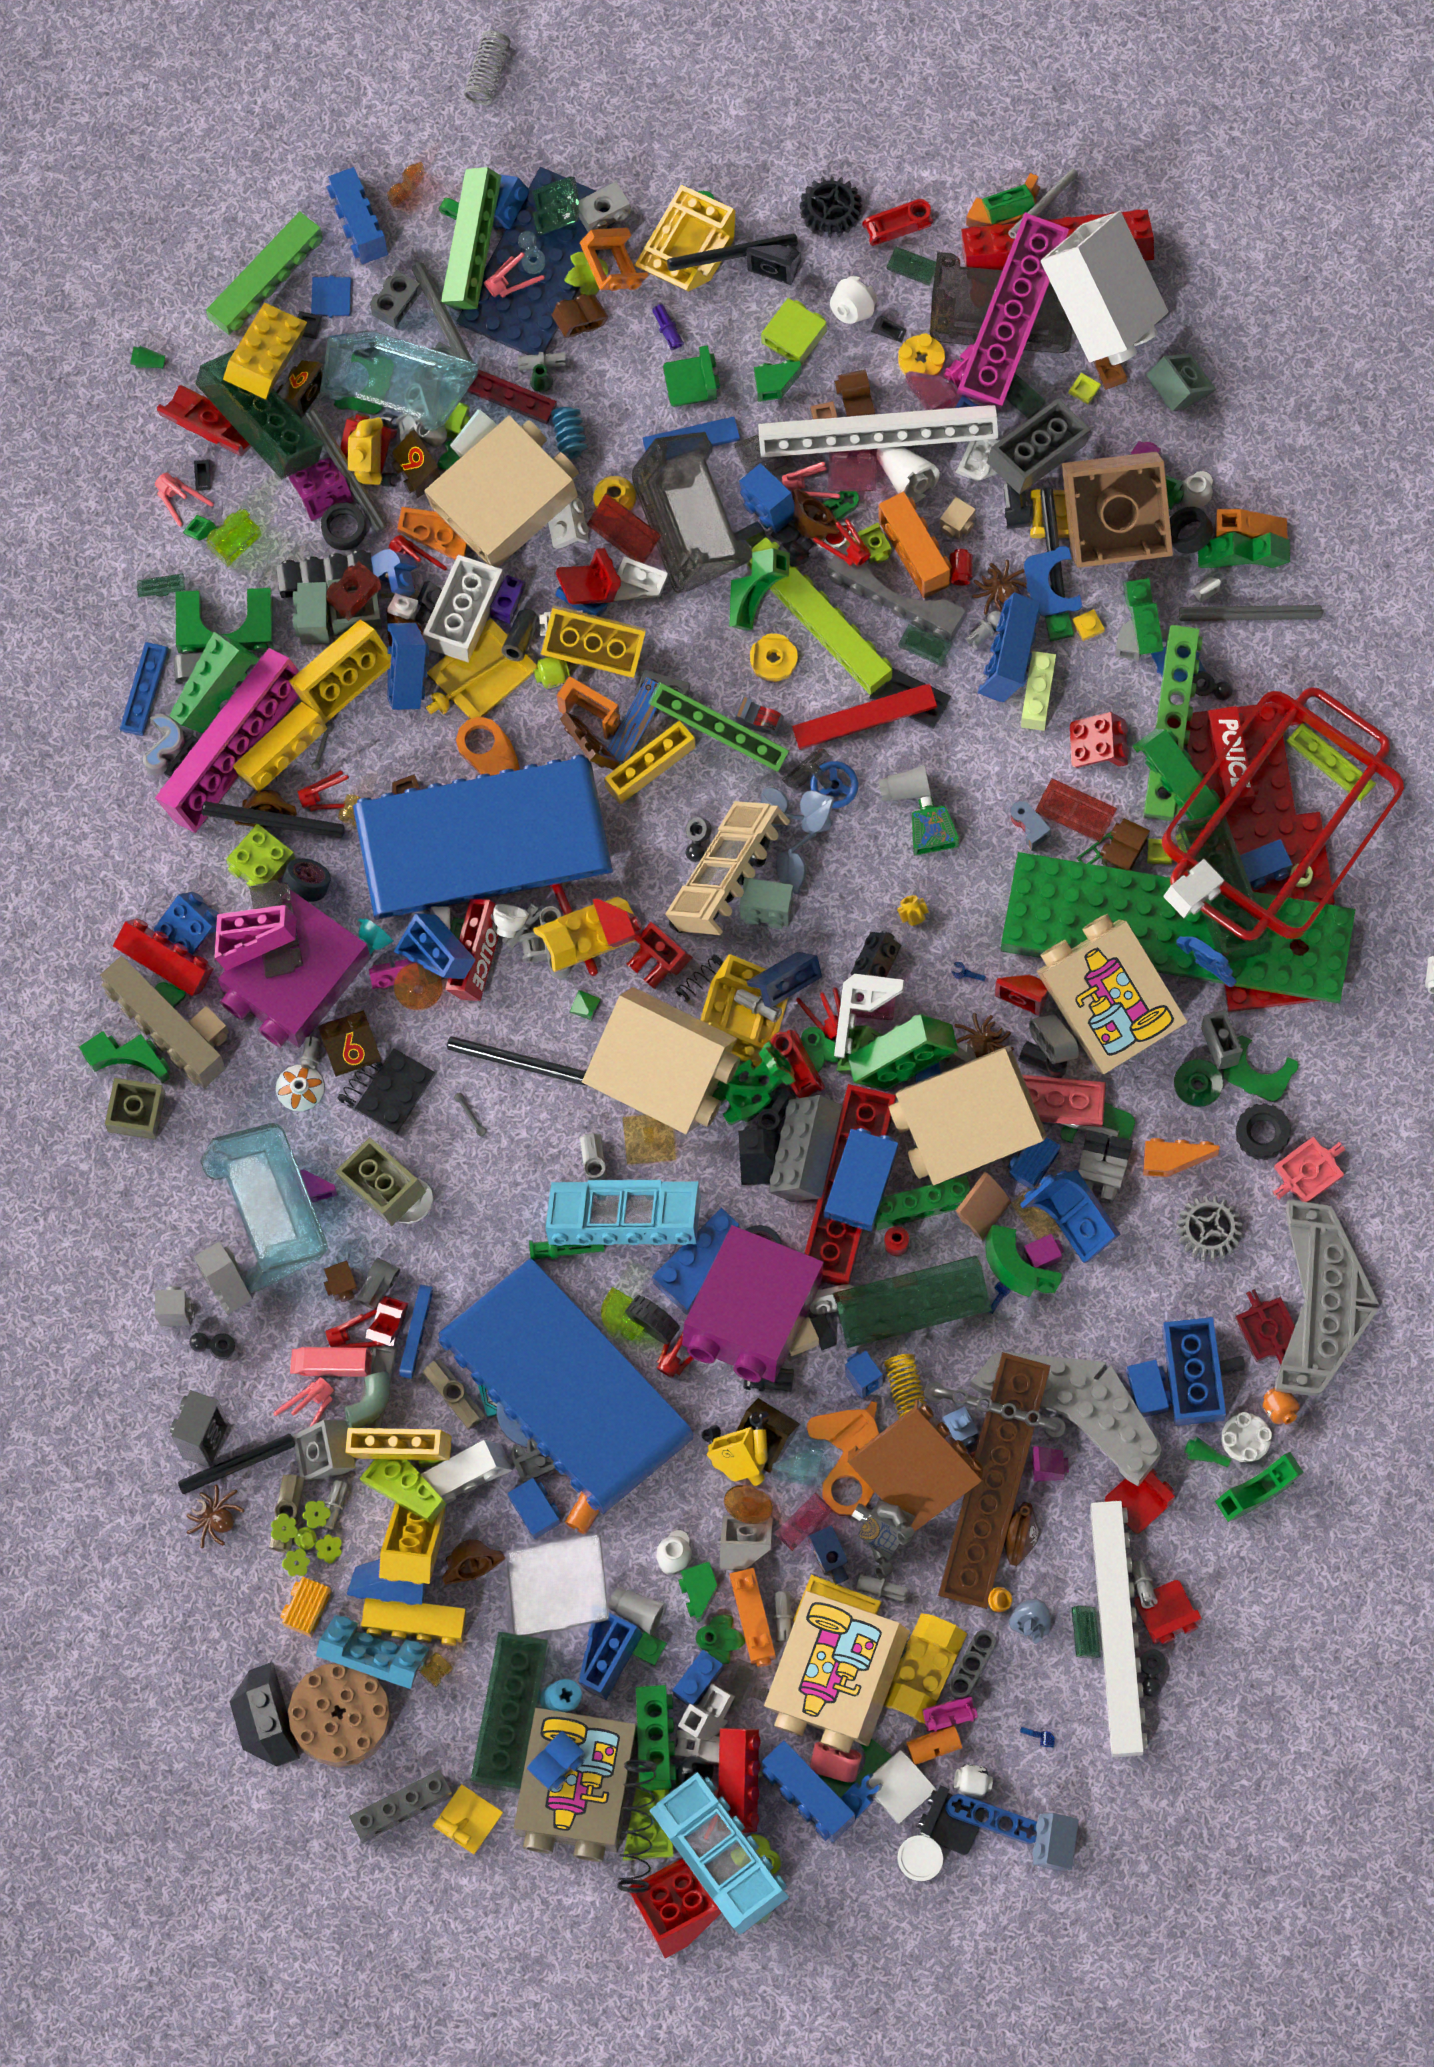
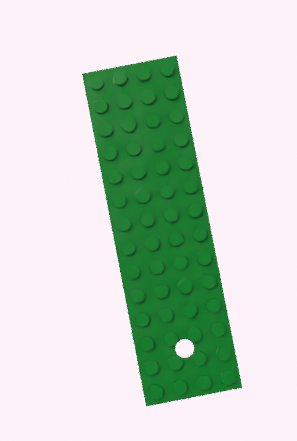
M1022 852L1017 853L1001 941V952L1042 958L1040 955L1064 940L1073 949L1088 939L1082 929L1099 917L1108 914L1113 923L1119 919L1127 921L1157 973L1225 984L1213 973L1195 962L1197 958L1192 950L1187 954L1177 946L1176 941L1180 936H1192L1221 953L1229 961L1228 964L1233 971L1231 976L1237 981L1234 986L1340 1004L1356 909L1325 904L1307 931L1299 938H1285L1267 926L1260 937L1250 941L1239 938L1201 910L1196 914L1191 912L1183 918L1163 897L1171 886L1170 877ZM1237 889L1265 910L1269 908L1276 898V895ZM1221 893L1212 901L1209 899L1205 900L1209 905L1247 931L1253 930L1259 922L1258 919ZM1287 898L1275 917L1290 927L1299 928L1305 925L1319 903ZM1297 940L1304 941L1308 945L1309 951L1303 956L1293 954V951L1290 949L1292 942Z

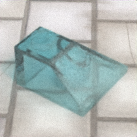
M809 1448V1451H799L773 1463V1479L822 1488L828 1454H823L824 1451L817 1448Z

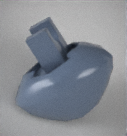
M1029 1599L1020 1603L1010 1617V1628L1025 1636H1032V1642L1037 1644L1043 1639V1635H1049L1051 1628L1050 1612L1045 1602Z

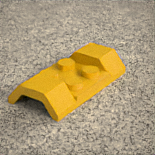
M619 896L605 901L633 914L628 902ZM594 904L533 929L536 935L543 938L551 954L554 972L636 941H630L616 948L609 946Z
M921 1613L906 1645V1653L898 1663L883 1706L900 1711L925 1724L923 1709L936 1705L967 1633L958 1626L941 1618Z

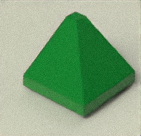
M196 515L183 531V534L200 541L217 534L219 529L212 521Z
M578 990L569 1012L592 1021L601 998Z

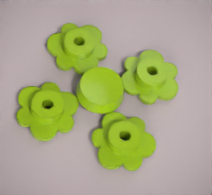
M321 1500L317 1502L309 1501L305 1505L306 1511L303 1513V1518L307 1520L308 1527L297 1530L295 1527L296 1520L289 1518L285 1513L279 1514L277 1520L271 1522V1527L273 1528L271 1537L274 1540H281V1542L287 1543L289 1538H294L296 1545L299 1547L295 1551H288L286 1554L287 1558L282 1561V1567L288 1570L289 1576H304L307 1573L310 1559L306 1557L304 1550H308L314 1545L318 1550L317 1557L324 1559L329 1564L333 1563L336 1557L342 1554L340 1538L326 1534L323 1539L316 1541V1534L313 1529L317 1528L318 1525L325 1526L326 1519L331 1515L330 1509L325 1507V1503Z

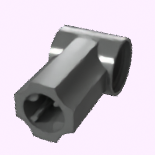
M376 1258L369 1270V1278L359 1293L357 1301L370 1309L376 1310L387 1289L393 1286L392 1281L395 1276H399L400 1268L380 1258Z

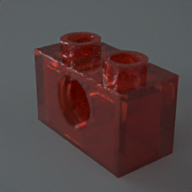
M358 561L354 566L351 565L345 570L343 577L338 582H334L329 586L326 593L327 602L349 621L382 588L380 579ZM352 586L358 588L353 593H349L346 591L349 587Z

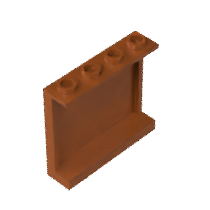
M918 1399L915 1400L913 1409L859 1449L855 1446L848 1451L847 1462L884 1502L897 1505L903 1511L916 1517L910 1526L914 1529V1532L979 1484L983 1478V1466L975 1457L972 1459L968 1455L964 1444L960 1440H955L950 1435L951 1432L944 1422L939 1423L934 1417L932 1409L927 1404L923 1405Z

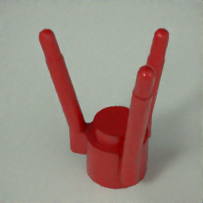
M846 519L845 523L856 541H854L840 522H836L838 529L851 544L846 549L847 556L816 537L813 538L814 542L843 559L849 566L855 564L859 567L871 556L870 550L863 543L849 519Z
M403 535L396 536L389 544L390 550L410 555L420 562L421 558L415 553L417 552L442 570H447L445 565L417 547L411 540H407Z
M338 771L310 786L298 790L302 808L309 807L310 812L323 809L346 808L347 804L345 803L317 804V802L321 801L320 791L348 780L349 776L345 775L337 778L343 775V771Z
M833 988L838 1016L833 1014L823 992L820 993L823 1005L829 1016L824 1021L825 1026L822 1025L800 998H796V1002L814 1024L824 1032L825 1037L828 1036L830 1040L836 1039L841 1006L837 988Z
M377 1309L364 1315L360 1314L339 1326L326 1330V1337L330 1347L370 1348L382 1346L373 1342L350 1344L346 1342L350 1340L347 1329L376 1315Z
M683 1332L671 1353L668 1352L670 1343L668 1345L664 1344L661 1355L657 1360L658 1366L656 1369L670 1378H673L675 1374L680 1376L684 1368L694 1360L692 1356H689L681 1365L679 1364L681 1359L676 1355L682 1346Z

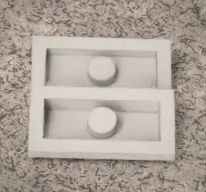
M477 410L450 446L461 458L492 431L497 424L481 410Z
M901 1750L873 1773V1777L869 1780V1785L872 1788H875L880 1783L883 1785L880 1791L871 1795L898 1824L931 1795L933 1790L936 1791L930 1781Z

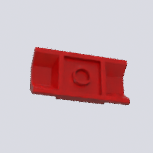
M183 385L178 386L172 400L166 406L161 404L157 406L160 416L210 442L219 443L221 447L241 457L251 448L262 425Z

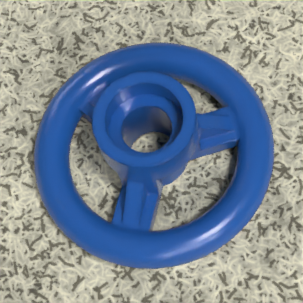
M830 761L820 765L814 771L810 787L811 791H817L833 797H838L842 793L846 794L847 796L844 799L833 802L832 808H841L851 803L856 797L859 782L856 773L850 766L839 761ZM829 769L830 778L825 782L824 788L818 790L820 775ZM837 769H841L848 774L851 780V787L844 785L837 778ZM835 782L839 785V787L837 789H832L830 787V784Z

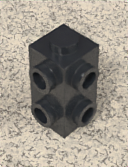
M881 931V933L870 932L850 974L887 978L902 945L894 940L895 936L887 931Z

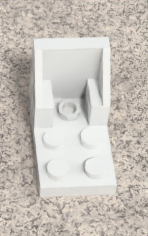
M854 974L843 982L835 1057L846 1059V1053L851 1054L853 1039L848 1038L849 1029L854 1030L856 1018L855 1014H851L852 1010L873 1012L904 992V980ZM858 994H863L864 1000L857 1002Z

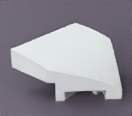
M1000 440L969 441L955 473L975 481L996 475L997 473L987 464L991 447Z

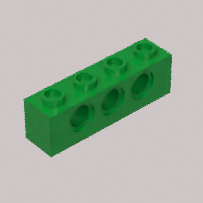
M967 1176L883 1197L875 1221L877 1231L957 1210L971 1191Z
M666 1685L636 1687L639 1760L651 1762L657 1758L663 1760L661 1764L657 1765L655 1770L657 1773L656 1777L648 1783L641 1784L640 1787L649 1791L672 1789V1780H676V1767L671 1765V1756H675V1743L670 1741V1733H674L673 1717H669V1709H673V1696L667 1693ZM654 1711L661 1712V1715L658 1717L649 1716ZM654 1735L662 1736V1738L658 1741H653L650 1739ZM639 1772V1782L647 1781L654 1777L653 1772Z

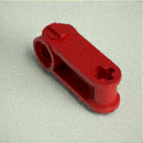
M919 198L866 218L862 222V226L867 229L870 236V245L875 246L931 227L933 223L931 206L927 201ZM917 212H922L925 214L922 217L915 216Z
M789 1029L786 1032L774 1034L770 1042L785 1056L794 1070L796 1081L790 1085L797 1097H809L818 1090L820 1092L825 1089L824 1083L807 1054L797 1031ZM785 1039H788L789 1047L784 1051L782 1047Z

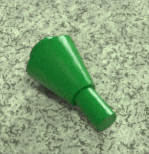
M1197 1436L1194 1440H1188L1184 1453L1188 1454L1187 1459L1215 1462L1227 1468L1231 1462V1458L1217 1453L1215 1449Z

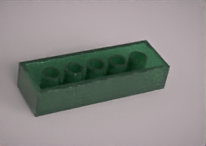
M235 350L200 365L195 382L197 387L281 480L318 463L324 444L274 389L271 390L267 399H264L223 380L229 359Z
M1213 815L1177 824L1175 837L1180 850L1184 853L1189 850ZM1224 816L1194 860L1201 862L1205 859L1225 882L1257 903L1226 816ZM1221 893L1212 901L1209 899L1205 900L1209 905L1247 931L1253 930L1259 922L1258 919ZM1202 912L1216 951L1221 953L1229 961L1228 963L1268 953L1270 938L1266 929L1257 939L1251 941L1244 940Z
M977 1256L832 1293L843 1340L847 1348L992 1311L982 1266Z
M498 1631L470 1779L472 1786L520 1794L535 1708L539 1706L550 1645L548 1640Z

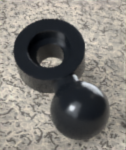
M1198 671V674H1193L1192 683H1196L1195 694L1206 696L1213 692L1214 696L1219 700H1227L1231 697L1233 690L1228 682L1221 681L1215 683L1214 678L1206 671ZM1204 679V685L1199 687L1197 685L1198 680Z
M692 818L686 826V834L692 840V843L687 846L685 854L688 860L692 862H699L702 859L705 850L701 843L706 841L711 835V824L704 818Z
M198 1332L193 1334L189 1340L190 1347L195 1352H203L206 1349H210L211 1354L220 1360L231 1357L235 1350L233 1338L225 1333L217 1334L211 1340L204 1333ZM220 1342H225L227 1344V1347L225 1349H221L218 1347V1344Z
M1151 1649L1141 1656L1140 1664L1141 1670L1147 1674V1678L1142 1683L1143 1692L1149 1697H1155L1162 1690V1683L1157 1678V1675L1165 1668L1166 1660L1160 1651ZM1155 1659L1157 1662L1156 1667H1149L1148 1660Z

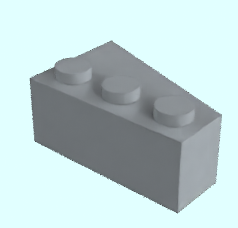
M219 1241L194 1256L203 1278L227 1315L252 1300L238 1273L241 1270L228 1245L223 1248Z

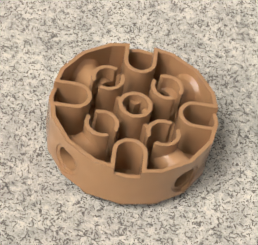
M337 1663L321 1665L306 1674L294 1689L288 1708L290 1729L303 1752L319 1763L334 1767L357 1765L374 1755L386 1739L392 1720L389 1699L378 1679ZM338 1710L343 1712L342 1719H338L336 1716Z

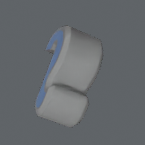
M156 714L150 717L152 725L164 736L143 755V762L147 772L154 776L164 774L169 767L167 760L174 759L185 745V736L182 728L177 721L165 714Z

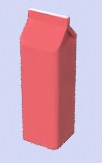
M302 1347L292 1349L290 1374L366 1377L371 1375L372 1353L368 1348Z

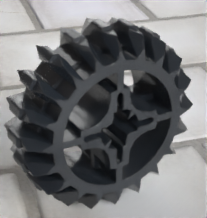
M822 176L821 183L814 180L812 187L807 186L805 188L806 193L801 195L802 202L799 204V208L802 211L800 216L802 219H805L804 224L806 226L811 225L812 233L819 229L820 237L824 232H828L829 238L832 237V232H836L840 237L842 229L849 233L850 226L855 228L857 225L856 220L861 219L860 212L863 210V205L861 204L862 197L857 195L858 189L856 187L851 188L850 181L843 184L842 177L838 181H834V177L831 176L830 180L826 181ZM839 195L843 196L849 202L850 207L846 206L844 202L839 200ZM812 206L817 207V210L823 213V218L814 212Z

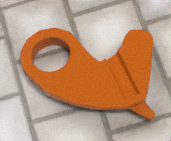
M484 717L468 719L459 728L456 737L459 755L479 774H490L492 776L500 774L499 772L505 769L520 770L511 741L492 719ZM485 729L491 732L495 739L493 747L484 754L471 752L466 746V738L471 731Z
M871 1401L866 1409L845 1410L810 1418L807 1422V1432L811 1439L826 1440L843 1451L837 1464L824 1480L822 1498L827 1508L838 1516L852 1517L851 1515L860 1503L867 1507L875 1493L847 1462L848 1451L855 1446L859 1449L879 1435L877 1424L874 1420L877 1402ZM845 1477L855 1479L862 1487L861 1498L858 1502L849 1506L840 1505L831 1494L834 1483Z

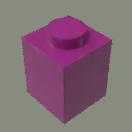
M1052 1234L1024 1246V1253L1032 1267L1045 1269L1062 1261L1061 1253L1064 1252V1249L1059 1239L1054 1240Z

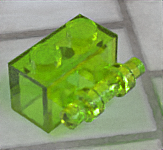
M239 509L236 513H231L221 527L209 533L206 540L208 549L227 567L262 536L260 527L249 518L250 514L246 509Z

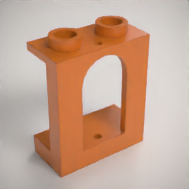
M628 228L593 229L580 241L582 250L600 290H635L649 276L648 272L636 273L624 245L631 237ZM611 249L621 274H610L607 278L595 250Z
M571 676L568 677L556 695L558 709L562 714L565 712L569 713L573 706L577 704L602 719L603 733L606 740H608L611 734L615 735L621 725L618 704Z

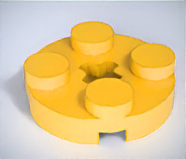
M927 333L907 339L898 350L899 367L903 374L910 379L928 381L938 376L943 369L945 363L944 349L936 339ZM917 354H926V362L923 363L921 360L917 362Z
M767 634L751 647L750 665L755 675L763 680L770 682L781 681L789 678L796 669L798 662L797 649L784 635ZM772 653H776L780 660L772 663L767 657H770Z

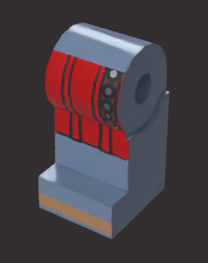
M744 696L735 715L736 723L773 736L777 735L784 716L778 711L755 704L751 699Z
M1019 801L1014 803L1011 807V821L1015 826L1021 827L1027 834L1026 844L1033 850L1051 836V829L1027 802Z

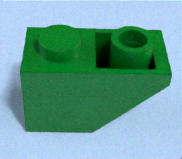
M786 360L781 364L763 363L758 367H754L758 402L782 399L801 375V361Z
M710 1562L682 1570V1578L678 1579L682 1594L687 1593L690 1602L686 1603L689 1616H695L697 1622L703 1620L718 1590Z

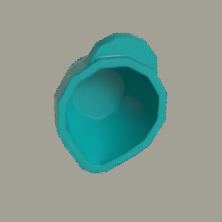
M365 918L357 920L360 924L358 931L359 939L367 944L370 955L374 950H381L394 942L383 929L372 921Z

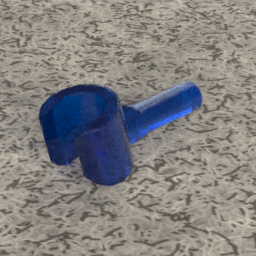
M954 962L955 967L962 968V971L959 973L951 971L956 979L970 977L985 982V975L967 970L962 962Z
M1001 1281L994 1287L999 1294L988 1309V1312L991 1314L994 1313L1000 1301L1011 1292V1289L1006 1287Z
M1021 1727L1020 1733L1040 1738L1041 1747H1054L1055 1738L1051 1732H1039Z

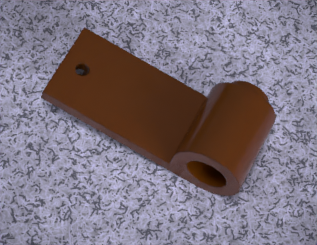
M866 369L837 375L838 380L834 381L835 391L837 395L841 394L846 416L875 415Z

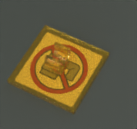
M648 1115L623 1117L627 1165L676 1160L672 1127Z

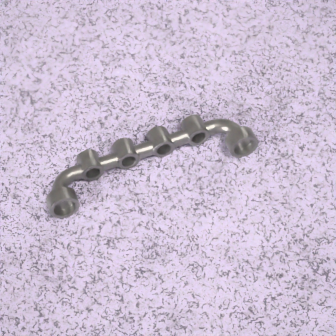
M938 1382L929 1383L924 1390L925 1398L932 1403H937L942 1398H946L959 1406L966 1404L976 1407L983 1413L990 1411L1000 1414L1006 1420L1012 1418L1021 1420L1030 1427L1036 1425L1044 1427L1046 1434L1051 1438H1058L1065 1432V1423L1062 1419L1057 1417L1049 1419L1041 1416L1035 1410L1029 1412L1016 1409L1015 1405L1011 1403L1005 1405L992 1402L987 1396L978 1398L968 1395L963 1389L954 1391L944 1388ZM962 1393L965 1397L964 1401H958L956 1394ZM986 1400L989 1403V1407L986 1409L982 1408L980 1401ZM1006 1407H1010L1013 1410L1011 1416L1004 1413ZM1034 1414L1037 1417V1422H1030L1028 1419L1029 1415Z

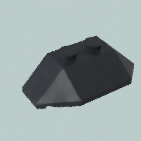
M270 1662L249 1670L229 1701L242 1749L276 1767L300 1759L296 1741L290 1729L289 1716L274 1663Z

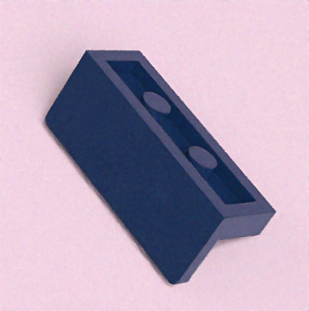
M796 952L747 981L749 987L759 988L764 1006L771 1008L822 978L818 956Z

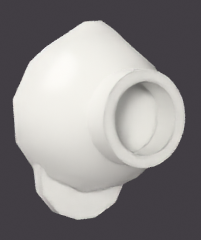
M1204 471L1196 472L1182 481L1181 490L1184 491L1181 504L1184 508L1192 506L1200 508L1211 500L1213 479L1209 473Z
M507 904L495 905L493 917L494 923L497 925L496 933L503 937L514 938L516 931L523 927L529 914L517 906Z
M681 1530L671 1532L657 1547V1561L662 1571L667 1575L683 1570L691 1561L690 1538L687 1533Z

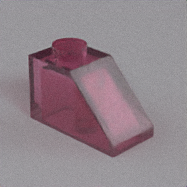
M913 371L906 373V384L926 410L948 409L956 404V389L952 383H947L943 377Z
M815 1492L774 1534L793 1551L833 1509Z

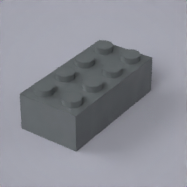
M1056 399L992 446L987 464L1016 492L1021 494L1083 448L1087 443L1091 429L1063 402Z
M821 1095L789 1100L784 1126L781 1130L779 1148L775 1156L774 1170L770 1178L769 1193L789 1202L822 1198L842 1109L841 1104Z
M190 1390L188 1396L184 1395L181 1400L179 1410L182 1411L179 1418L174 1419L170 1428L171 1437L183 1459L210 1468L229 1422L219 1400Z

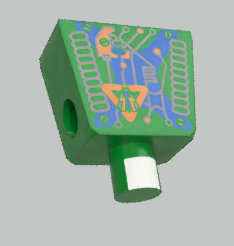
M931 796L920 798L918 800L920 810L912 812L913 855L917 856L958 848L959 838L946 807H934Z

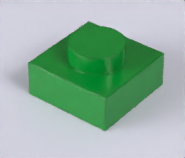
M1068 612L1045 617L1050 642L1074 637Z
M644 1631L633 1655L656 1666L667 1643Z

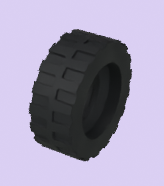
M1268 1103L1255 1104L1251 1108L1248 1107L1240 1115L1236 1126V1141L1239 1143L1240 1149L1246 1152V1155L1249 1157L1252 1156L1257 1160H1268V1158H1275L1279 1153L1281 1154L1285 1147H1287L1291 1134V1125H1289L1288 1117L1284 1115L1281 1109L1276 1108L1277 1106L1267 1105ZM1264 1120L1274 1126L1275 1137L1272 1141L1259 1143L1253 1139L1251 1128L1256 1122Z
M637 1295L625 1310L626 1315L638 1327L663 1344L668 1345L680 1330V1325L666 1311L643 1296Z

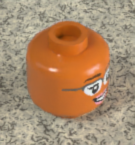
M1272 1388L1264 1395L1262 1408L1273 1423L1288 1425L1296 1420L1300 1405L1292 1393L1275 1391V1388Z

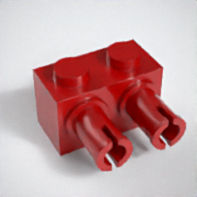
M650 922L640 933L641 937L635 939L640 944V949L626 964L638 974L651 957L655 958L658 964L643 980L653 989H656L668 973L678 975L693 957L659 926Z

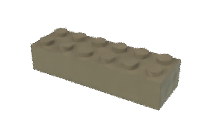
M122 955L100 974L103 981L101 986L105 990V995L113 1003L117 1001L122 1007L121 1011L129 1019L134 1017L138 1023L137 1027L146 1036L150 1034L155 1040L153 1043L161 1052L167 1051L171 1057V1062L178 1069L183 1067L187 1073V1078L195 1086L200 1084L203 1088H206L226 1069L221 1055Z

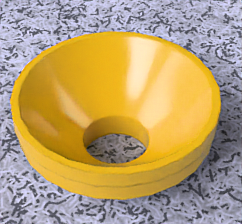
M621 476L606 477L595 487L593 494L595 507L600 513L608 517L624 516L633 509L636 503V491L631 482ZM610 487L620 488L621 494L616 498L610 497L607 494Z

